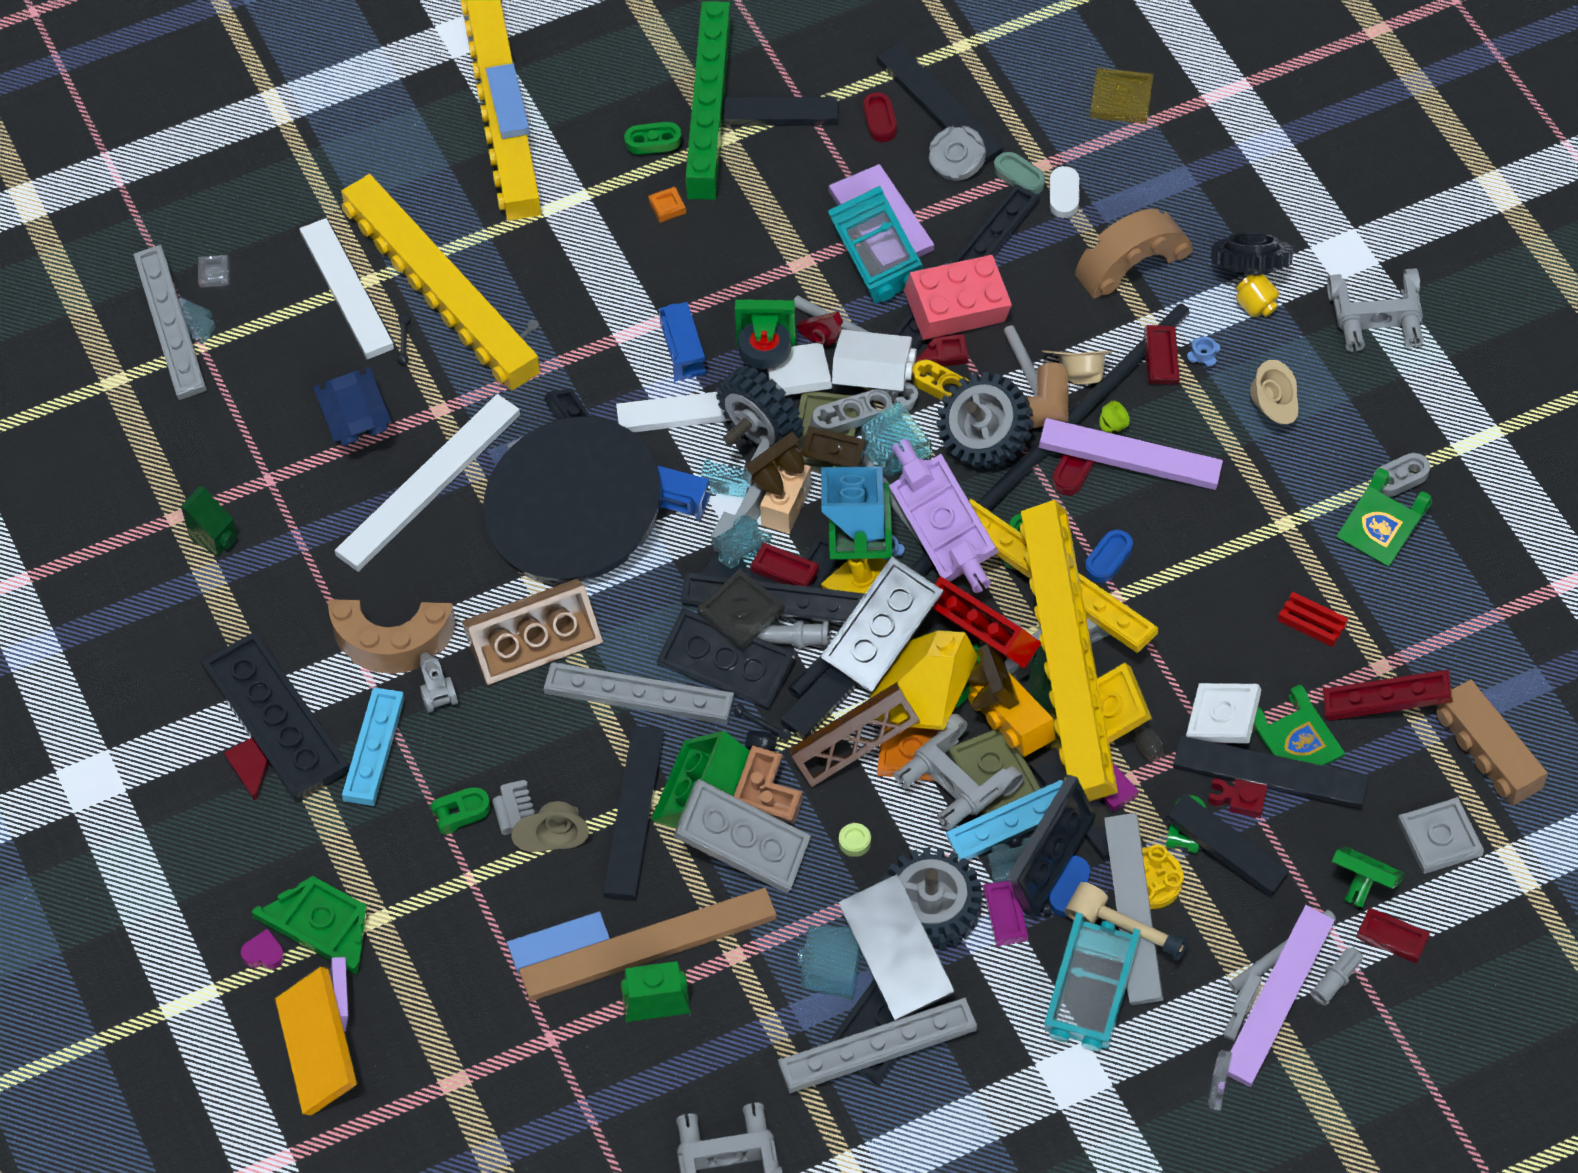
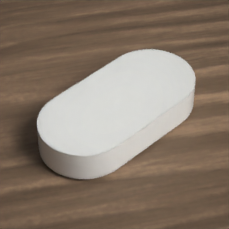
M1063 166L1053 170L1050 176V210L1059 218H1069L1077 213L1079 207V175L1073 168Z

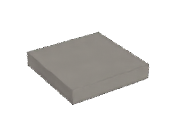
M1458 797L1398 816V823L1423 874L1483 856L1484 849Z

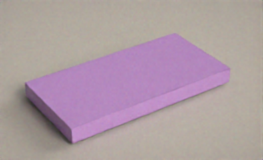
M880 164L829 185V193L838 206L881 186L917 256L921 257L934 251V243ZM883 213L853 229L861 237L880 228L882 223H890L886 213ZM893 227L888 232L883 231L863 241V244L882 272L910 259Z

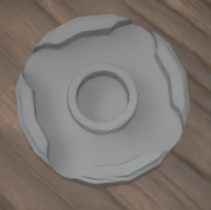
M953 126L944 129L932 140L929 148V161L937 175L946 180L959 181L971 177L978 172L984 164L986 157L983 139L977 131L967 126H962V128H955Z

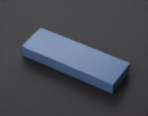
M514 63L486 68L501 138L506 139L530 134Z
M599 911L508 941L507 945L517 974H520L519 969L610 938Z

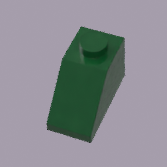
M200 485L181 505L190 540L219 557L225 549L230 548L234 544L238 536L233 518Z

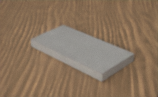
M697 779L694 782L673 837L787 894L792 888L811 835Z

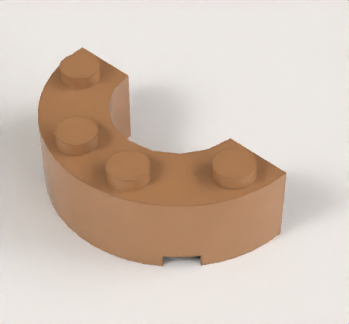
M1158 209L1138 211L1115 222L1097 237L1100 242L1092 251L1089 248L1085 250L1078 262L1075 276L1091 297L1095 299L1103 294L1108 295L1118 288L1125 273L1142 259L1152 255H1161L1169 264L1177 259H1184L1192 253V243L1169 213H1160Z
M329 599L328 603L335 640L341 651H344L356 665L378 673L395 674L420 668L421 654L425 652L430 653L431 656H434L436 653L440 654L452 638L456 624L452 603L421 602L418 612L410 621L400 626L388 628L374 625L368 621L362 613L360 600Z

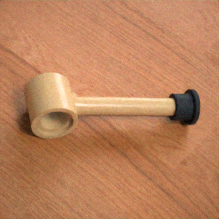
M1086 882L1079 883L1064 910L1065 914L1073 921L1078 912L1083 914V921L1095 924L1096 920L1101 918L1133 933L1134 928L1140 929L1142 938L1162 946L1163 951L1173 955V959L1176 961L1182 957L1188 944V937L1185 935L1182 937L1173 933L1167 935L1106 907L1105 904L1108 900L1106 893Z

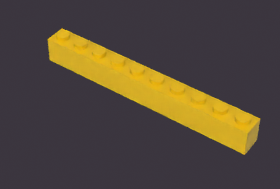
M460 0L463 16L469 17V20L464 21L466 35L473 38V41L468 42L470 56L477 59V62L472 63L475 80H481L480 84H476L479 101H485V105L480 106L483 123L489 122V127H484L487 144L493 143V148L488 150L491 166L497 165V170L493 171L495 188L501 187L502 193H497L499 210H505L507 221L541 216L539 194L527 135L506 139L501 138L486 75V68L513 63L501 1Z
M371 174L341 190L344 202L341 206L346 216L357 221L361 232L366 237L370 236L374 240L376 248L382 255L385 253L388 255L396 271L399 273L403 272L407 276L409 284L415 291L420 290L428 306L431 309L436 308L440 312L444 323L449 328L453 327L457 331L461 342L465 346L470 345L479 362L483 365L487 364L492 369L493 376L500 384L504 383L513 391L540 374L538 355Z
M1052 500L1021 511L1023 523L1020 524V531L1027 544L1028 550L1025 551V559L1032 572V578L1029 582L1037 601L1034 611L1042 629L1039 640L1042 649L1046 652L1047 662L1044 663V669L1048 679L1051 681L1052 690L1049 691L1051 704L1056 709L1057 719L1054 720V726L1058 736L1061 738L1062 748L1059 749V755L1066 767L1067 775L1078 777L1090 802L1118 793L1068 514L1067 510L1056 500Z

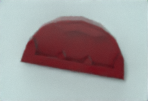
M839 311L801 320L796 325V328L809 341L829 346L839 338L843 319Z

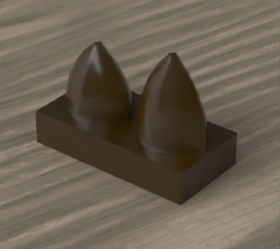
M808 426L801 453L803 457L843 467H861L868 441Z
M790 432L744 466L743 478L750 486L756 483L760 488L769 493L783 495V481L776 467L780 466L793 473H803L804 459L799 449L800 440L793 432Z
M988 644L977 649L980 661L973 668L968 678V683L987 684L979 691L970 707L972 709H984L1002 702L1010 710L1020 702L1003 658Z

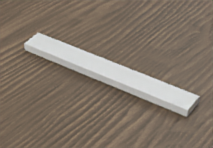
M496 394L335 549L336 556L359 572L520 416V409Z

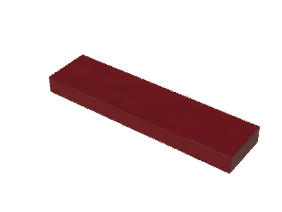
M1449 669L1323 688L1325 717L1327 721L1453 702Z

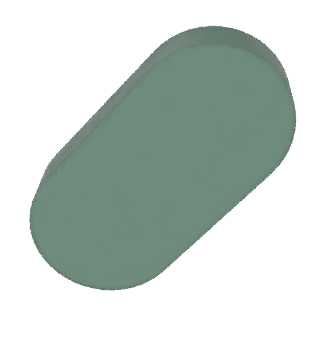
M1004 152L996 157L994 172L997 177L1012 187L1017 184L1035 194L1042 192L1045 187V175L1039 168L1013 152Z

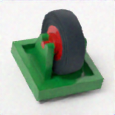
M735 300L736 343L740 357L746 364L760 369L774 368L783 364L789 357L791 347L796 346L795 300Z

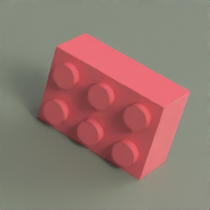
M993 255L910 272L904 288L923 340L1003 323L1012 306Z

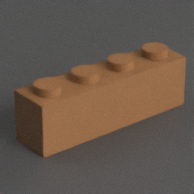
M1470 679L1452 689L1453 702L1438 704L1437 717L1444 727H1449L1453 732L1458 745L1463 750H1467L1474 758L1478 770L1482 774H1487L1491 779L1497 793L1514 806L1542 790L1548 772L1475 683Z

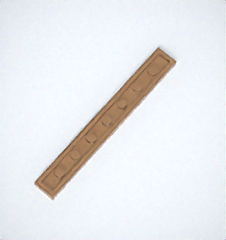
M762 888L521 968L519 972L531 1002L624 971L625 968L636 967L777 920V916L766 888Z

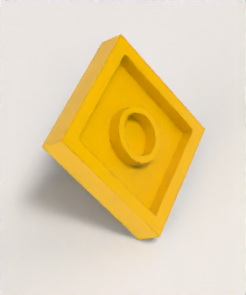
M883 558L848 559L846 563L822 582L821 586L823 589L866 594L888 561Z
M1123 663L1097 679L1109 743L1152 719L1131 666Z

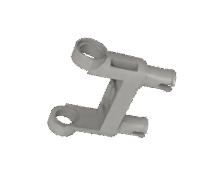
M1417 268L1404 269V289L1401 290L1403 299L1350 302L1346 279H1342L1341 274L1328 275V297L1330 301L1334 302L1338 327L1344 331L1345 345L1348 351L1353 352V343H1355L1356 352L1365 347L1361 329L1402 326L1407 347H1412L1411 339H1414L1415 347L1423 344L1424 337L1422 336L1420 326L1423 314L1419 299L1420 279Z
M959 714L951 715L945 729L939 730L937 735L915 751L914 758L894 772V777L899 785L904 781L902 784L904 789L909 788L911 784L925 773L929 774L956 799V801L937 814L938 820L942 825L948 823L945 826L947 830L953 829L956 824L969 814L977 815L1002 794L1004 796L1011 795L1024 780V775L1016 767L1012 766L1006 770L1002 768L984 784L979 786L945 754V752L959 742L957 739L967 728V722Z
M754 1103L756 1116H753L751 1104L743 1107L747 1134L704 1141L700 1139L698 1116L691 1113L688 1114L690 1127L686 1125L685 1114L679 1116L676 1119L681 1142L677 1150L680 1173H696V1170L762 1160L764 1173H782V1168L778 1164L774 1136L767 1130L764 1105Z

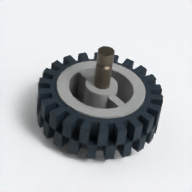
M740 366L718 385L716 399L720 401L718 403L719 408L725 410L723 415L726 419L732 420L730 423L731 431L723 437L727 445L732 446L739 438L746 436L751 446L756 444L758 448L761 440L765 438L769 440L771 447L790 432H793L798 439L802 436L804 427L802 426V418L798 417L800 414L798 408L792 407L794 404L792 399H786L784 389L773 379L768 381L765 373L761 372L759 374L758 370L753 367L750 369L748 366Z
M983 372L982 377L977 373L970 374L971 380L967 381L963 377L958 380L961 386L956 388L952 385L948 389L952 393L950 397L943 396L941 401L945 404L944 408L938 407L937 414L941 417V419L936 420V425L941 430L938 432V435L944 442L943 445L963 464L967 466L972 465L976 469H981L982 466L986 469H994L993 464L996 463L1002 467L1006 465L1005 459L1009 458L1013 461L1017 458L1014 454L1017 449L1023 452L1026 448L1023 441L1024 439L1029 441L1031 438L1028 429L1034 426V422L1030 419V416H1034L1033 410L1028 405L1030 404L1028 398L1008 378L1005 379L997 373L992 376L989 372Z
M930 847L923 848V855H918L915 849L910 851L909 859H906L904 855L898 858V865L896 866L894 863L890 865L888 875H884L883 881L898 874L931 944L938 943L939 950L946 949L947 941H950L952 946L959 943V936L966 939L970 935V927L975 929L978 917L980 918L981 882L980 879H977L975 869H969V862L965 858L959 862L958 854L953 851L947 857L944 856L945 849L937 848V854H931Z

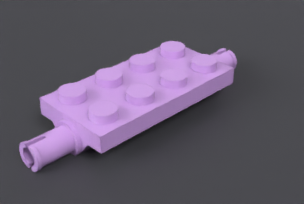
M908 439L900 440L904 451L900 449L897 443L893 445L892 451L903 467L902 475L899 480L890 484L889 487L940 576L951 582L964 574L973 592L979 593L983 591L978 580L983 583L985 588L990 586L991 581L980 563L999 551L942 454L931 460H923L918 458Z

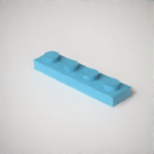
M373 687L343 789L342 798L344 802L375 805L405 700L404 692Z
M1059 780L947 831L946 837L953 851L958 854V861L960 862L963 858L968 861L1035 830L1063 781Z

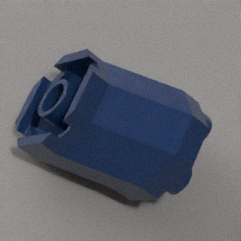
M370 367L364 368L365 375H360L359 370L326 381L324 384L325 389L323 390L320 389L319 385L313 387L334 443L340 441L342 447L359 441V434L369 432L370 436L385 432L388 430L386 424L391 423Z

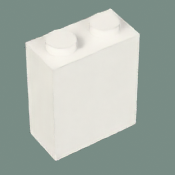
M841 330L833 357L832 384L903 391L906 380H911L913 366H915L916 349L911 348L912 337Z

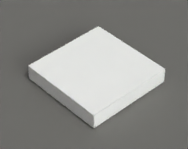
M813 343L792 346L789 357L783 364L767 369L769 381L773 379L784 389L785 395L832 389L823 344Z
M1199 683L1186 737L1215 743H1249L1261 695L1259 684Z

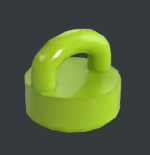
M1111 401L1103 406L1099 418V425L1103 432H1118L1129 425V415L1119 402Z

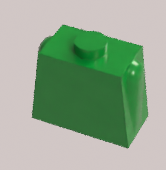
M678 961L625 968L624 979L621 981L625 1022L691 1013L687 977L681 971Z

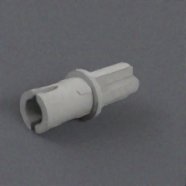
M1354 947L1346 948L1333 966H1327L1326 974L1316 987L1311 990V996L1316 1002L1324 1006L1328 1005L1341 986H1346L1349 983V976L1363 960V955L1358 949Z

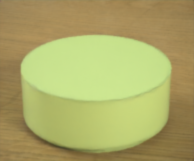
M851 823L844 826L839 833L840 849L843 853L852 857L865 854L871 846L869 830L859 823Z

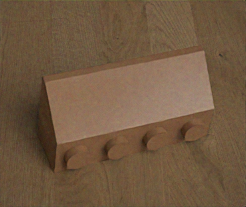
M578 579L461 621L470 649L487 685L603 643L585 585Z

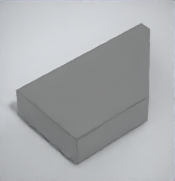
M1253 973L1248 974L1232 1009L1233 1014L1224 1030L1225 1038L1235 1042L1259 993L1262 977Z

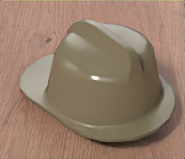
M553 801L545 804L538 814L524 817L518 821L512 829L511 838L518 848L528 852L577 847L584 843L588 838L589 828L587 823L579 816L577 807H573L566 802Z

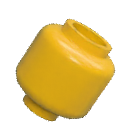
M1263 274L1256 276L1248 275L1236 287L1238 291L1236 301L1251 317H1258L1261 314L1267 317L1279 306L1276 300L1280 292Z

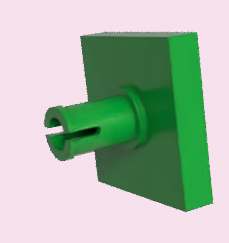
M1347 846L1337 849L1332 862L1356 873L1344 899L1350 903L1354 902V905L1364 907L1365 900L1374 881L1394 888L1401 885L1406 874Z

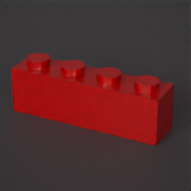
M940 576L934 585L942 589L944 593L933 607V610L1024 669L1041 645V642L1014 622Z

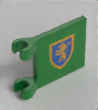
M1379 468L1336 537L1389 568L1422 516L1432 505L1431 495L1422 491L1417 496L1412 508L1409 509L1381 492L1389 483L1390 476L1387 470Z
M1302 685L1291 688V694L1288 696L1289 701L1297 711L1268 725L1261 708L1257 707L1253 730L1259 735L1272 755L1327 766L1345 756V752L1311 704L1307 692Z

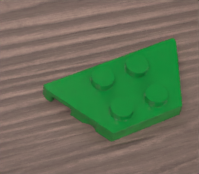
M312 876L299 883L295 889L286 890L277 895L278 900L262 909L259 905L252 910L253 918L330 961H332V958L345 957L346 970L355 975L359 971L368 912L366 904Z

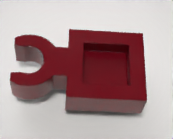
M1222 779L1212 780L1211 789L1219 790L1222 793L1219 795L1210 793L1209 804L1213 806H1221L1225 803L1230 804V813L1261 819L1267 785L1236 779L1233 787L1229 786Z

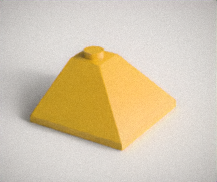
M938 630L910 640L870 698L897 682L920 720L910 727L944 730L978 659V655L965 632ZM900 703L889 710L887 721L900 723L910 716ZM882 714L881 716L877 717L876 719H881V720H882L884 714Z

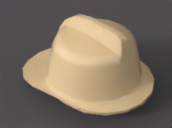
M1041 351L1056 353L1060 364L1068 371V380L1074 384L1081 385L1099 383L1102 380L1105 355L1112 353V351L1085 353Z
M1278 360L1263 362L1258 368L1256 378L1251 384V398L1254 404L1260 408L1261 412L1266 414L1271 420L1279 424L1288 425L1294 422L1298 416L1296 379L1286 364Z

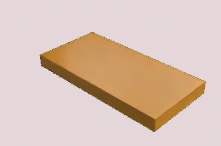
M319 967L275 998L302 1113L310 1116L357 1085L329 969Z

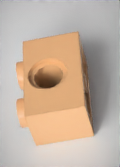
M804 465L803 473L789 472L778 466L777 469L783 481V495L766 492L760 504L761 526L790 534L811 489V466Z

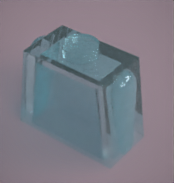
M900 401L862 426V439L868 441L865 452L872 462L876 461L879 466H882V470L887 477L902 471L903 467L892 451V447L896 443L904 451L900 440L908 439L918 458L931 460V441Z
M809 926L806 946L799 947L797 966L802 967V988L853 1000L860 948L850 927Z

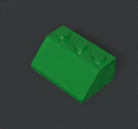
M726 731L684 740L651 820L676 829L694 782L697 779L734 796L735 788L742 775L750 751Z

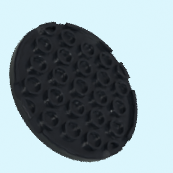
M571 417L553 421L538 427L519 439L495 466L484 494L483 517L485 527L492 544L500 556L525 576L536 580L555 581V583L559 584L578 579L580 582L604 575L629 559L628 556L640 544L643 545L655 526L654 522L662 504L661 475L649 448L628 428L613 421L597 417Z

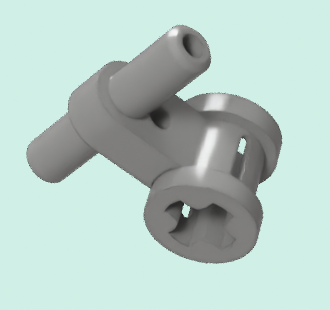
M422 653L420 656V668L425 685L419 687L427 712H433L435 707L451 703V705L458 704L451 678H444L437 658L431 656L430 653Z

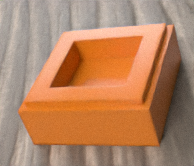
M675 187L648 196L649 203L659 223L686 214V207Z

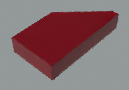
M965 335L935 337L928 344V348L920 356L916 357L915 364L921 360H931L943 367L968 364Z
M250 738L224 752V755L254 801L258 798L259 788L263 777H265L268 763L254 740Z

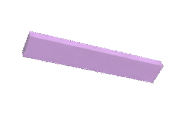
M1049 418L1045 420L1039 448L1213 490L1217 488L1223 462L1220 459Z
M1305 905L1220 1071L1221 1073L1251 1087L1335 921L1334 919Z

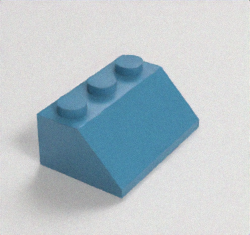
M882 466L821 467L822 513L852 539H854L857 531H864L866 533L867 542L884 539Z

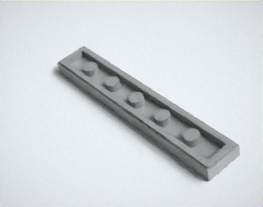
M161 244L134 253L139 275L178 399L182 400L207 391Z
M555 662L550 664L544 685V693L549 695L728 725L734 701V693Z
M1137 813L1104 818L1117 912L1153 928ZM1119 927L1120 931L1125 932V933H1129V934H1133V933H1131V932H1129V931H1127V930L1122 929V928ZM1142 937L1127 983L1131 1006L1164 1001L1156 944Z
M962 998L779 1059L778 1065L790 1094L977 1031V1024L966 998Z

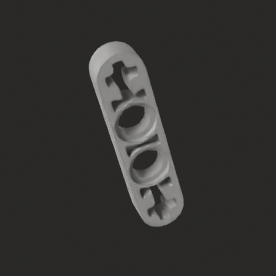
M905 382L903 391L877 388L824 404L813 411L810 426L839 433L908 412L916 403L918 391L914 385ZM879 400L884 404L885 408L882 410L874 409L870 405V401ZM853 408L858 412L859 416L856 418L848 417L843 409Z

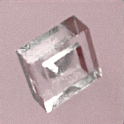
M228 255L198 257V282L200 287L229 285Z

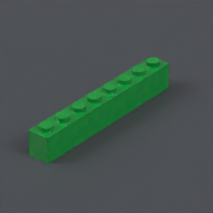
M702 1L686 169L687 199L716 200L731 29L730 2Z

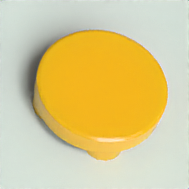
M1155 844L1151 847L1142 848L1151 909L1163 908L1174 902L1182 890L1184 878L1179 861L1171 853L1167 852L1164 846Z

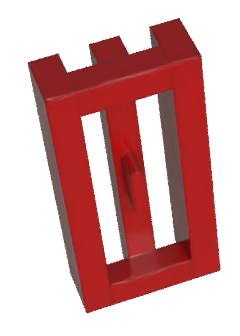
M1292 592L1289 601H1286L1284 609L1278 614L1277 621L1334 647L1347 626L1348 618ZM1292 612L1300 617H1303L1307 619V622L1289 613ZM1319 625V626H1321V627H1324V628H1326V629H1328V630H1330V631H1332V632H1334V633L1331 634V633H1329V632H1327V631H1325V630H1323V629H1321V628H1319V627H1317V626Z

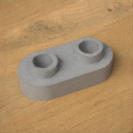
M1409 453L1379 467L1389 472V483L1391 484L1387 485L1381 493L1388 497H1393L1425 482L1430 471L1428 459L1418 453ZM1409 471H1416L1417 474H1412Z

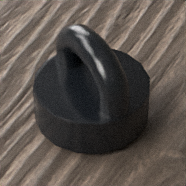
M752 730L746 733L745 747L749 751L753 745L775 752L778 738L769 732Z

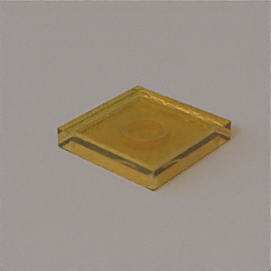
M1097 68L1090 118L1147 124L1153 74Z

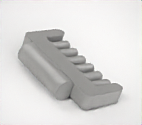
M526 780L501 785L502 796H497L492 800L503 835L511 834L513 827L521 818L523 819V817L535 814V810L531 809L533 808V804L530 802L531 797L526 796L529 794Z

